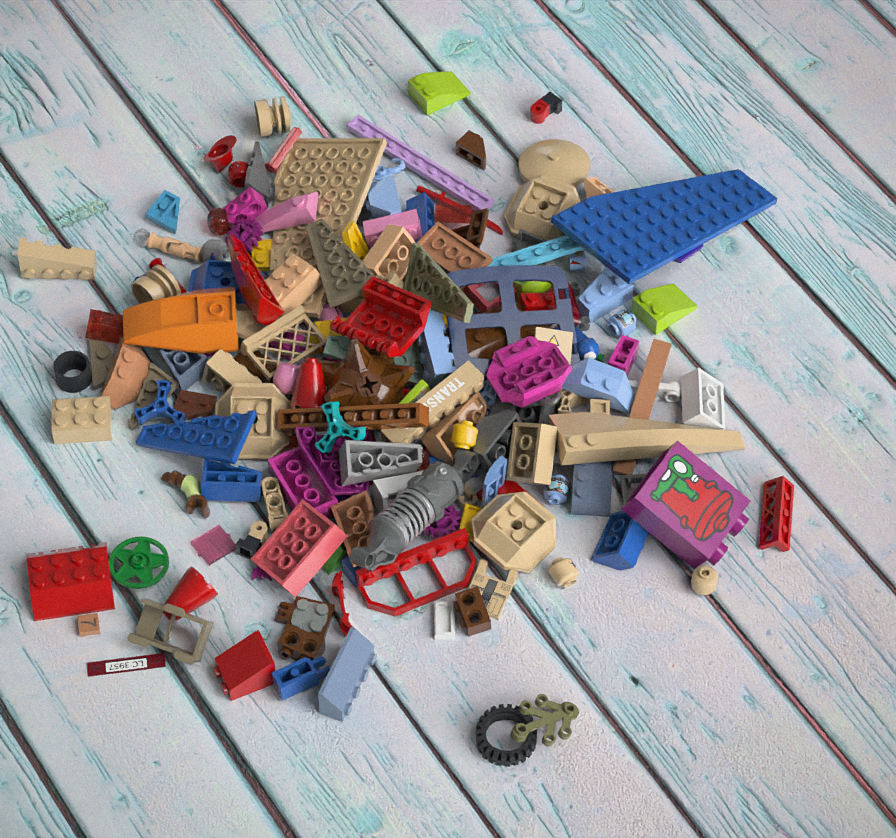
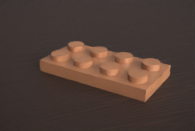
M437 222L417 242L448 274L452 271L488 267L493 262L491 256L440 222Z

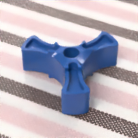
M167 380L157 381L158 393L152 404L144 408L134 409L137 422L141 426L146 421L156 417L166 418L174 424L176 421H186L185 413L173 409L167 401L171 390L170 381Z

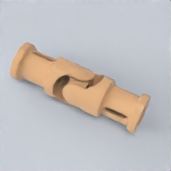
M153 232L148 238L147 246L150 249H160L163 253L177 255L184 259L187 257L195 260L197 263L202 259L201 246L199 248L194 247L187 242L181 243V241L170 237L157 236Z

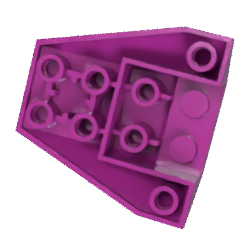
M315 427L295 428L299 447L330 496L357 495L363 491H369V481L345 486L341 484L339 449L345 440L355 441L353 438L342 436L336 440L331 452L322 453L316 448L315 443L320 441L325 435H316ZM366 430L364 440L360 441L373 442L370 430Z

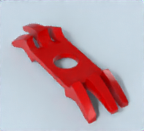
M341 570L333 578L332 592L340 601L343 617L339 620V628L346 637L353 626L349 622L350 613L345 611Z

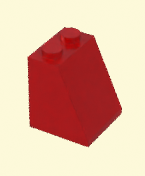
M259 630L214 658V674L217 679H221L222 691L224 695L228 694L231 701L273 685L272 672L275 671V662Z

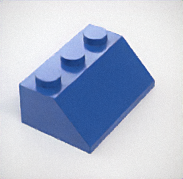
M624 511L611 513L591 560L619 571L634 568L649 532Z

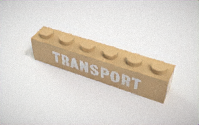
M468 360L415 402L429 407V427L381 429V439L386 443L411 444L415 439H420L427 429L435 427L442 417L450 415L457 405L465 403L472 393L480 391L484 386V375Z

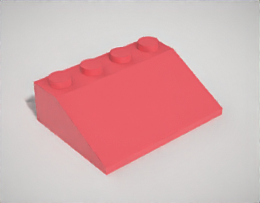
M302 499L254 554L251 560L296 597L348 536L337 525Z

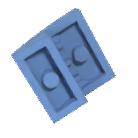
M502 455L493 463L485 477L481 502L482 509L498 494V489L504 485L507 459Z

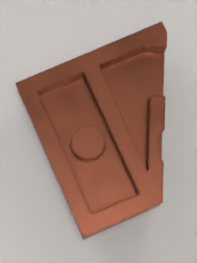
M180 390L173 409L184 412L188 420L212 416L217 396Z

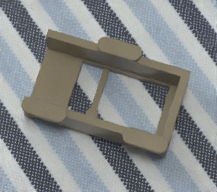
M142 598L140 602L145 605L136 632L129 634L128 641L142 647L152 645L174 653L175 659L189 664L201 661L214 622L186 613L180 607L171 604L164 605L148 598ZM166 611L171 613L172 617L162 642L154 639L162 613ZM176 615L203 625L194 653L167 643L170 639L169 634Z

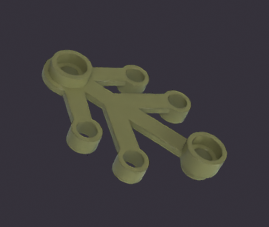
M545 694L537 695L535 705L539 708L546 707L556 712L550 713L534 708L526 700L520 703L518 710L521 714L535 716L540 719L526 725L523 723L514 725L510 736L515 742H524L530 732L546 726L542 743L547 747L553 746L556 740L554 735L556 721L560 719L563 721L558 731V736L563 740L570 738L572 734V729L570 728L571 721L575 720L579 715V710L575 704L571 702H563L562 704L548 700Z

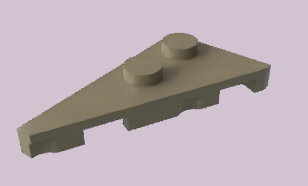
M91 327L89 328L92 382L93 389L96 391L103 387L114 354L95 329Z
M151 363L148 376L143 382L144 386L136 402V409L147 407L154 402L158 393V380L170 381L171 390L168 397L179 387L178 382ZM135 412L132 413L129 428L132 431L139 425Z

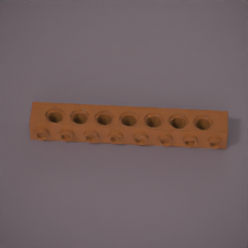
M421 403L339 407L340 415L348 425L366 427V430L429 427V407ZM322 408L280 409L277 412V429L285 433H296V427H315L316 432H326L328 428L327 416Z

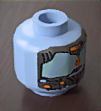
M621 310L609 318L608 329L614 336H626L635 330L636 317L631 312Z
M562 475L551 476V484L544 486V498L554 505L565 502L568 499L570 490L569 481Z

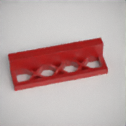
M784 476L764 482L759 548L762 550L772 546L778 547L782 552L790 550L794 485ZM776 485V488L770 494V487ZM775 500V504L768 510L769 505ZM772 516H774L771 524L767 526V522L770 520ZM772 532V539L766 541V538Z

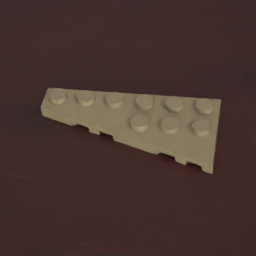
M323 219L306 225L331 308L363 295L361 288L374 276L372 271L363 264L359 257L334 233L332 228Z

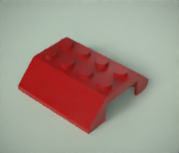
M372 276L361 288L365 299L345 322H342L340 316L337 315L330 324V330L347 336L351 340L358 339L362 345L371 349H377V352L388 357L402 356L425 330L432 303L425 298Z
M107 542L98 543V546L91 544L90 548L78 546V549L70 547L58 549L57 552L56 550H51L50 554H44L43 552H39L37 555L36 553L27 554L29 588L34 621L115 609Z

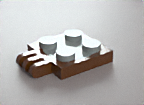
M296 596L294 604L280 602V608L277 610L278 615L275 616L274 620L278 623L286 624L285 629L290 624L325 639L335 611V605Z

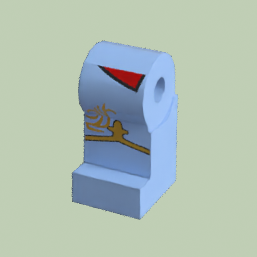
M585 249L568 254L570 272H584Z

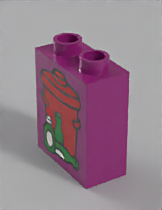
M677 440L660 455L621 510L695 569L706 561L714 566L724 556L728 547L722 541L728 533L735 537L747 524L749 518L743 514V511L751 500Z

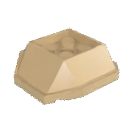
M540 175L518 187L504 213V220L512 236L518 238V232L522 229L549 241L566 235L551 223L552 216L581 201L575 186Z
M234 383L216 402L215 416H231V413L237 412L245 414L252 410L257 413L256 418H258V421L252 425L237 460H268L277 456L292 444V433H285L277 429V412L280 409H292L290 408V401L273 383Z
M527 492L496 495L470 522L473 544L503 570L512 569L522 571L523 573H530L556 547L555 516Z

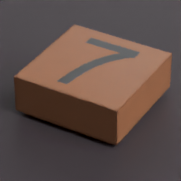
M98 613L77 616L80 637L100 634Z

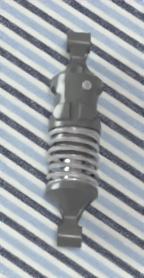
M461 448L455 454L454 466L436 461L431 463L422 472L423 474L411 478L401 494L397 495L396 499H393L386 508H383L382 512L378 513L369 522V547L353 548L350 553V562L371 572L380 565L393 563L398 554L407 548L408 544L416 539L427 526L440 520L445 515V508L450 506L460 496H463L465 484L480 464L479 454Z

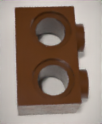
M478 586L455 593L456 601H453V606L456 613L460 612L461 619H459L462 630L467 631L468 637L490 630L491 620ZM466 601L472 602L471 605H464L463 603ZM474 618L479 620L476 623L470 622V620Z
M288 624L277 642L278 653L286 659L291 658L295 661L303 658L314 660L321 657L326 650L324 638Z

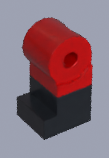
M548 92L531 106V121L541 124L553 112L556 114L562 112V100L552 92Z

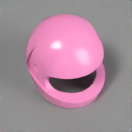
M284 362L279 363L273 375V384L282 394L293 395L300 366Z

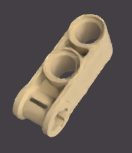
M266 477L261 483L262 496L270 532H274V529H277L287 518L288 513L285 509L278 480L275 477Z

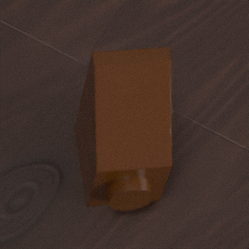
M468 130L456 142V155L484 171L486 169V152L483 138Z

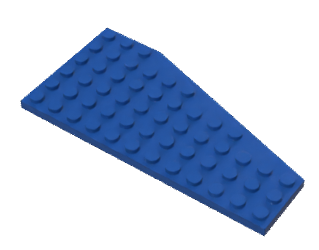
M736 169L592 196L552 216L551 223L629 285L775 205L778 198L744 172Z

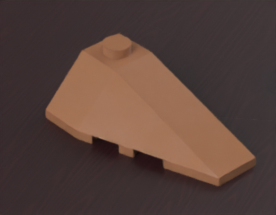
M366 490L331 506L338 527L348 536L344 540V544L349 558L353 548L369 547L370 535L368 524L373 519V504Z

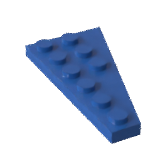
M252 410L245 414L237 412L231 413V416L221 417L216 415L195 418L189 422H183V420L176 421L175 424L168 425L165 423L146 425L142 427L136 443L141 447L236 464L257 413Z

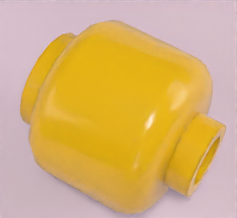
M461 420V424L457 423L453 426L451 442L454 443V447L469 450L470 447L475 445L478 429L472 426L473 422Z

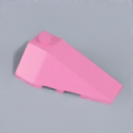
M318 192L292 197L261 213L255 220L263 228L262 232L315 222Z

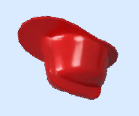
M233 135L221 138L212 146L203 160L209 162L218 172L223 171L233 161L232 148L237 138Z

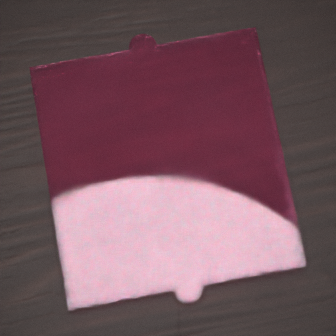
M220 525L191 541V545L198 552V556L202 557L209 566L236 550V544L231 539V535L227 534Z

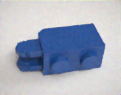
M323 656L314 660L303 658L272 672L273 686L281 700L288 699L318 685L319 680L327 676L331 667L327 666L317 671L316 669L324 666L327 660Z

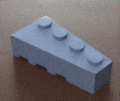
M154 348L173 379L178 382L180 390H187L203 377L205 364L208 361L204 354Z

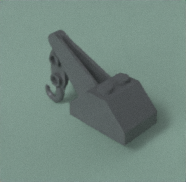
M558 391L553 399L547 400L542 398L527 406H553L559 401L561 393ZM497 394L490 415L482 418L475 426L478 429V434L473 449L475 453L479 454L480 464L486 474L501 455L507 459L508 465L513 422H522L516 412V406L509 402H501Z

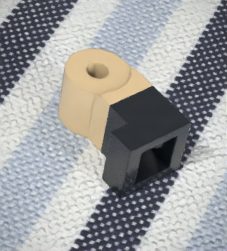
M256 521L251 524L250 532L245 540L239 538L236 543L237 555L251 560L268 539L266 523Z

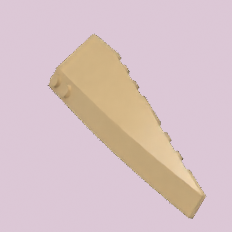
M590 412L548 415L549 424L558 427L555 445L561 465L660 457L677 440L694 454L745 449L740 431Z

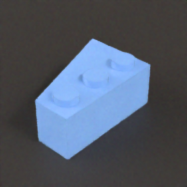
M606 267L578 298V308L581 317H589L590 324L630 301L633 297L634 285L632 283L628 285Z

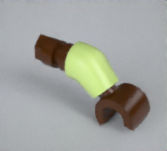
M176 470L163 474L160 478L161 480L178 486L185 492L188 499L186 509L189 515L193 514L195 508L201 507L202 515L205 518L209 517L210 508L207 500L202 496L201 483L196 477L190 474H182Z

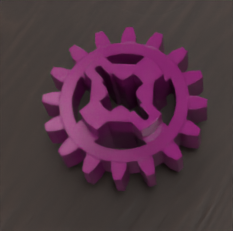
M242 218L240 223L236 221L235 226H230L232 230L226 232L227 235L232 234L241 240L246 250L251 252L253 251V246H259L257 242L262 241L260 236L264 234L261 225L251 218H248L247 221ZM226 237V238H225V241L227 242L226 245H227V247L229 248V246H228V237Z
M455 505L445 508V515L423 530L424 536L430 534L431 540H433L435 537L440 538L459 530L461 517L460 511H455Z

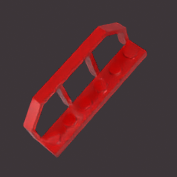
M463 528L398 554L393 563L380 565L373 572L365 568L356 570L357 589L367 608L395 617L467 588L477 566V559L468 545V532ZM463 548L471 562L465 579L447 586L433 558L442 557L451 551ZM427 563L441 589L414 599L400 572L407 571L418 564ZM394 574L409 602L394 608L372 601L363 586L372 585L375 581L389 578Z

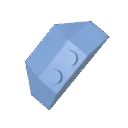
M589 357L571 366L572 372L566 377L561 389L587 399L610 400L611 408L626 414L630 413L635 396L625 371Z

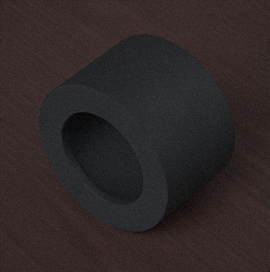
M66 351L55 359L53 368L56 383L61 390L68 393H77L85 390L92 381L90 362L84 353ZM70 370L82 371L80 375L75 377L64 376Z

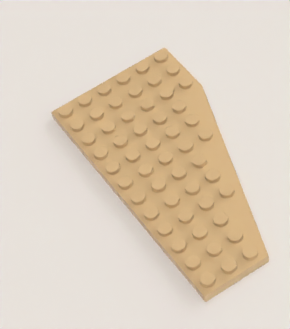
M298 138L280 164L275 176V202L273 207L292 197L318 192L316 221L323 219L332 228L334 233L343 240L342 231L348 222H357L387 142L385 138ZM310 223L273 230V248L271 249L270 258L271 274L293 253L315 267L319 273L306 225ZM323 283L301 304L306 310L305 315L307 317H320L327 299Z

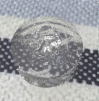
M144 228L137 230L133 236V243L138 247H145L150 232Z

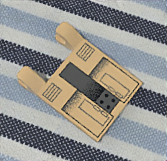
M481 559L468 589L478 586L489 617L499 619L511 590L518 579V572L511 569L506 582L485 575L488 570V561ZM466 601V602H464L463 604H464V605H471L472 602H471V601Z

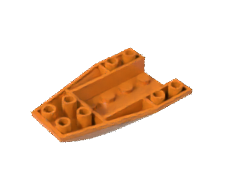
M235 287L198 289L145 302L123 310L124 344L199 354L217 353L220 349L224 352L239 351Z

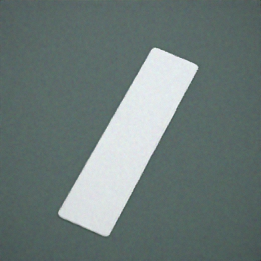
M250 118L239 158V161L246 162L249 165L255 141H258L260 136L256 118Z

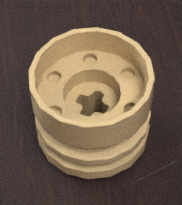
M285 96L280 97V105H278L276 98L272 99V106H269L266 99L254 101L260 137L271 136L273 127H276L278 134H282L281 126H284L285 133L291 131L290 108Z
M155 265L146 272L145 276L139 277L131 285L132 293L139 304L181 294L179 284L174 276L161 265Z

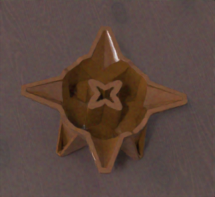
M358 339L351 340L345 357L340 362L317 360L321 362L324 382L327 387V393L324 396L325 402L338 401L339 407L399 404L405 397L403 386L415 372L414 367L393 365L394 357H388L379 353L377 349L367 351Z

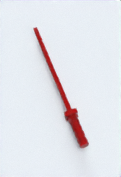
M420 185L416 189V192L420 194L425 192L428 197L437 200V205L441 206L443 203L470 218L472 212H474L445 197V192L438 194ZM487 219L486 226L503 235L500 226Z

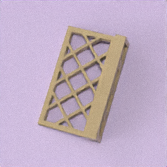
M302 305L242 341L240 352L252 360L268 381L273 378L275 371L269 373L265 365L272 364L276 365L277 368L281 362L280 354L291 356V361L288 363L295 365L326 345L327 339L305 315L306 310ZM304 321L308 326V331L297 329L298 324ZM285 332L294 333L293 340L285 339L283 334ZM296 335H307V342L296 341ZM310 336L317 337L321 342L318 344L309 343ZM271 341L280 342L279 349L269 348L268 343ZM282 343L292 344V351L281 350ZM295 345L306 347L305 352H294ZM256 350L265 351L264 358L256 357L253 352ZM267 352L278 354L277 361L266 359Z

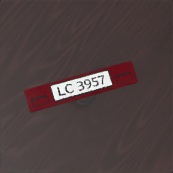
M164 653L87 663L88 677L166 667Z

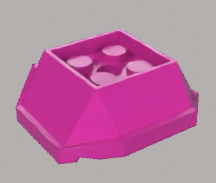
M528 336L495 351L492 358L493 361L489 366L486 376L501 402H509L522 408L560 391L572 369L556 344Z

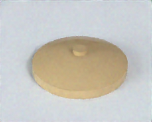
M549 139L539 141L526 148L519 158V173L525 183L540 175H545L576 188L584 182V179L588 177L590 172V159L586 151L579 145L566 140Z

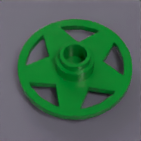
M140 536L126 539L118 544L110 555V573L119 584L128 588L142 589L153 586L168 571V552L159 541L153 538ZM138 542L134 550L124 548L129 544ZM150 544L159 548L163 554L151 553ZM115 558L123 564L117 572L114 570ZM163 566L162 571L153 579L152 569ZM136 576L142 583H131L125 580Z

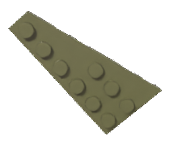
M413 243L403 289L431 301V310L461 322L470 323L474 304L418 243Z

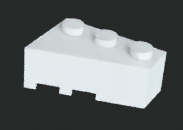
M423 471L373 480L374 504L378 511L382 512L383 508H386L407 487V482L414 476L423 474Z

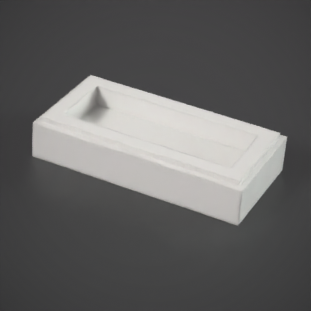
M434 601L435 640H455V609L453 601Z

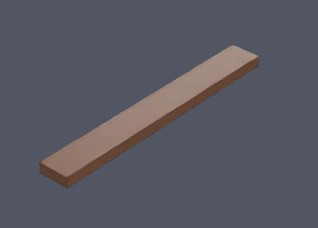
M653 339L629 416L630 418L649 420L672 343ZM637 459L615 461L613 473L632 475Z

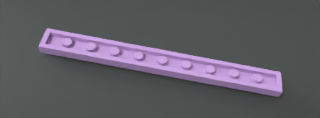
M356 115L346 124L347 130L360 138H385L387 142L384 149L385 154L393 159L403 160L406 167L472 209L479 211L485 208L490 209L494 205V199L362 116Z

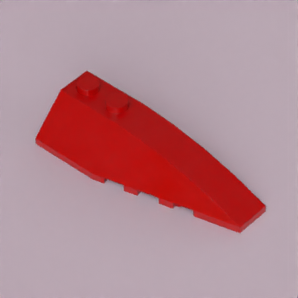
M229 234L227 237L232 269L240 291L247 302L245 305L253 312V318L257 323H263L268 326L276 321L284 313V310L242 241Z

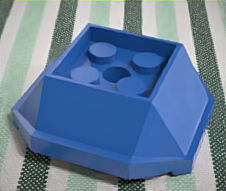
M207 260L200 267L191 271L188 292L198 289L235 287L236 304L247 303L237 284L231 261ZM260 271V273L262 274V276H263L264 279H265V274Z

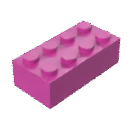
M299 446L268 459L269 474L278 480L281 493L292 511L303 499L326 518L334 517L331 506L337 504L338 500L335 496H330Z

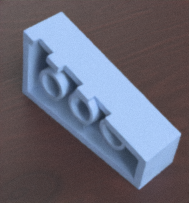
M431 309L425 330L418 336L416 342L417 346H420L421 349L419 358L420 363L424 366L423 380L427 382L429 388H434L456 371L457 367H452L454 356L453 353L448 352L450 342L449 338L444 336L446 327L441 313Z

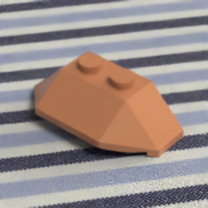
M123 337L120 338L100 394V397L110 396L111 407L114 410L136 401L144 386L143 382L148 376L151 362L139 345L124 344Z

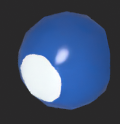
M586 338L577 345L581 360L588 357L594 360L597 359L600 350L598 344L593 339Z

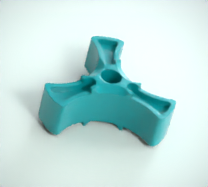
M338 401L327 402L321 406L327 416L328 428L324 434L325 436L315 443L319 451L322 453L331 452L336 440L342 436H349L355 441L364 440L366 427L348 425L340 415Z

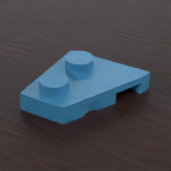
M164 190L146 212L145 218L175 234L177 231L180 198Z

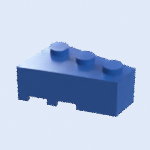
M204 459L201 492L206 500L261 502V471L240 465L237 468L228 465V463Z

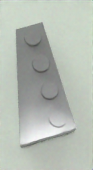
M345 440L339 449L342 486L416 472L422 464L421 444Z

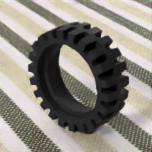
M499 704L498 708L493 706L490 711L487 709L484 712V716L481 715L479 722H477L476 745L485 759L489 758V762L492 764L496 761L498 766H501L502 763H505V767H510V763L516 766L519 764V761L525 762L526 757L529 758L536 748L537 730L528 734L522 746L510 751L499 750L493 747L487 740L486 731L490 725L497 721L513 720L525 725L533 722V717L521 714L517 705L515 708H512V704H507V707H504V704Z

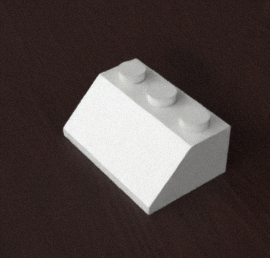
M696 368L681 377L683 423L685 425L725 430L723 384L700 368Z

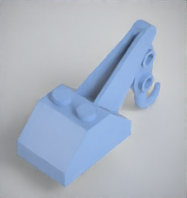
M398 158L392 159V162L400 164L397 167H377L363 204L367 211L372 213L368 215L369 220L402 212L394 176H388L403 171L405 168L403 160Z

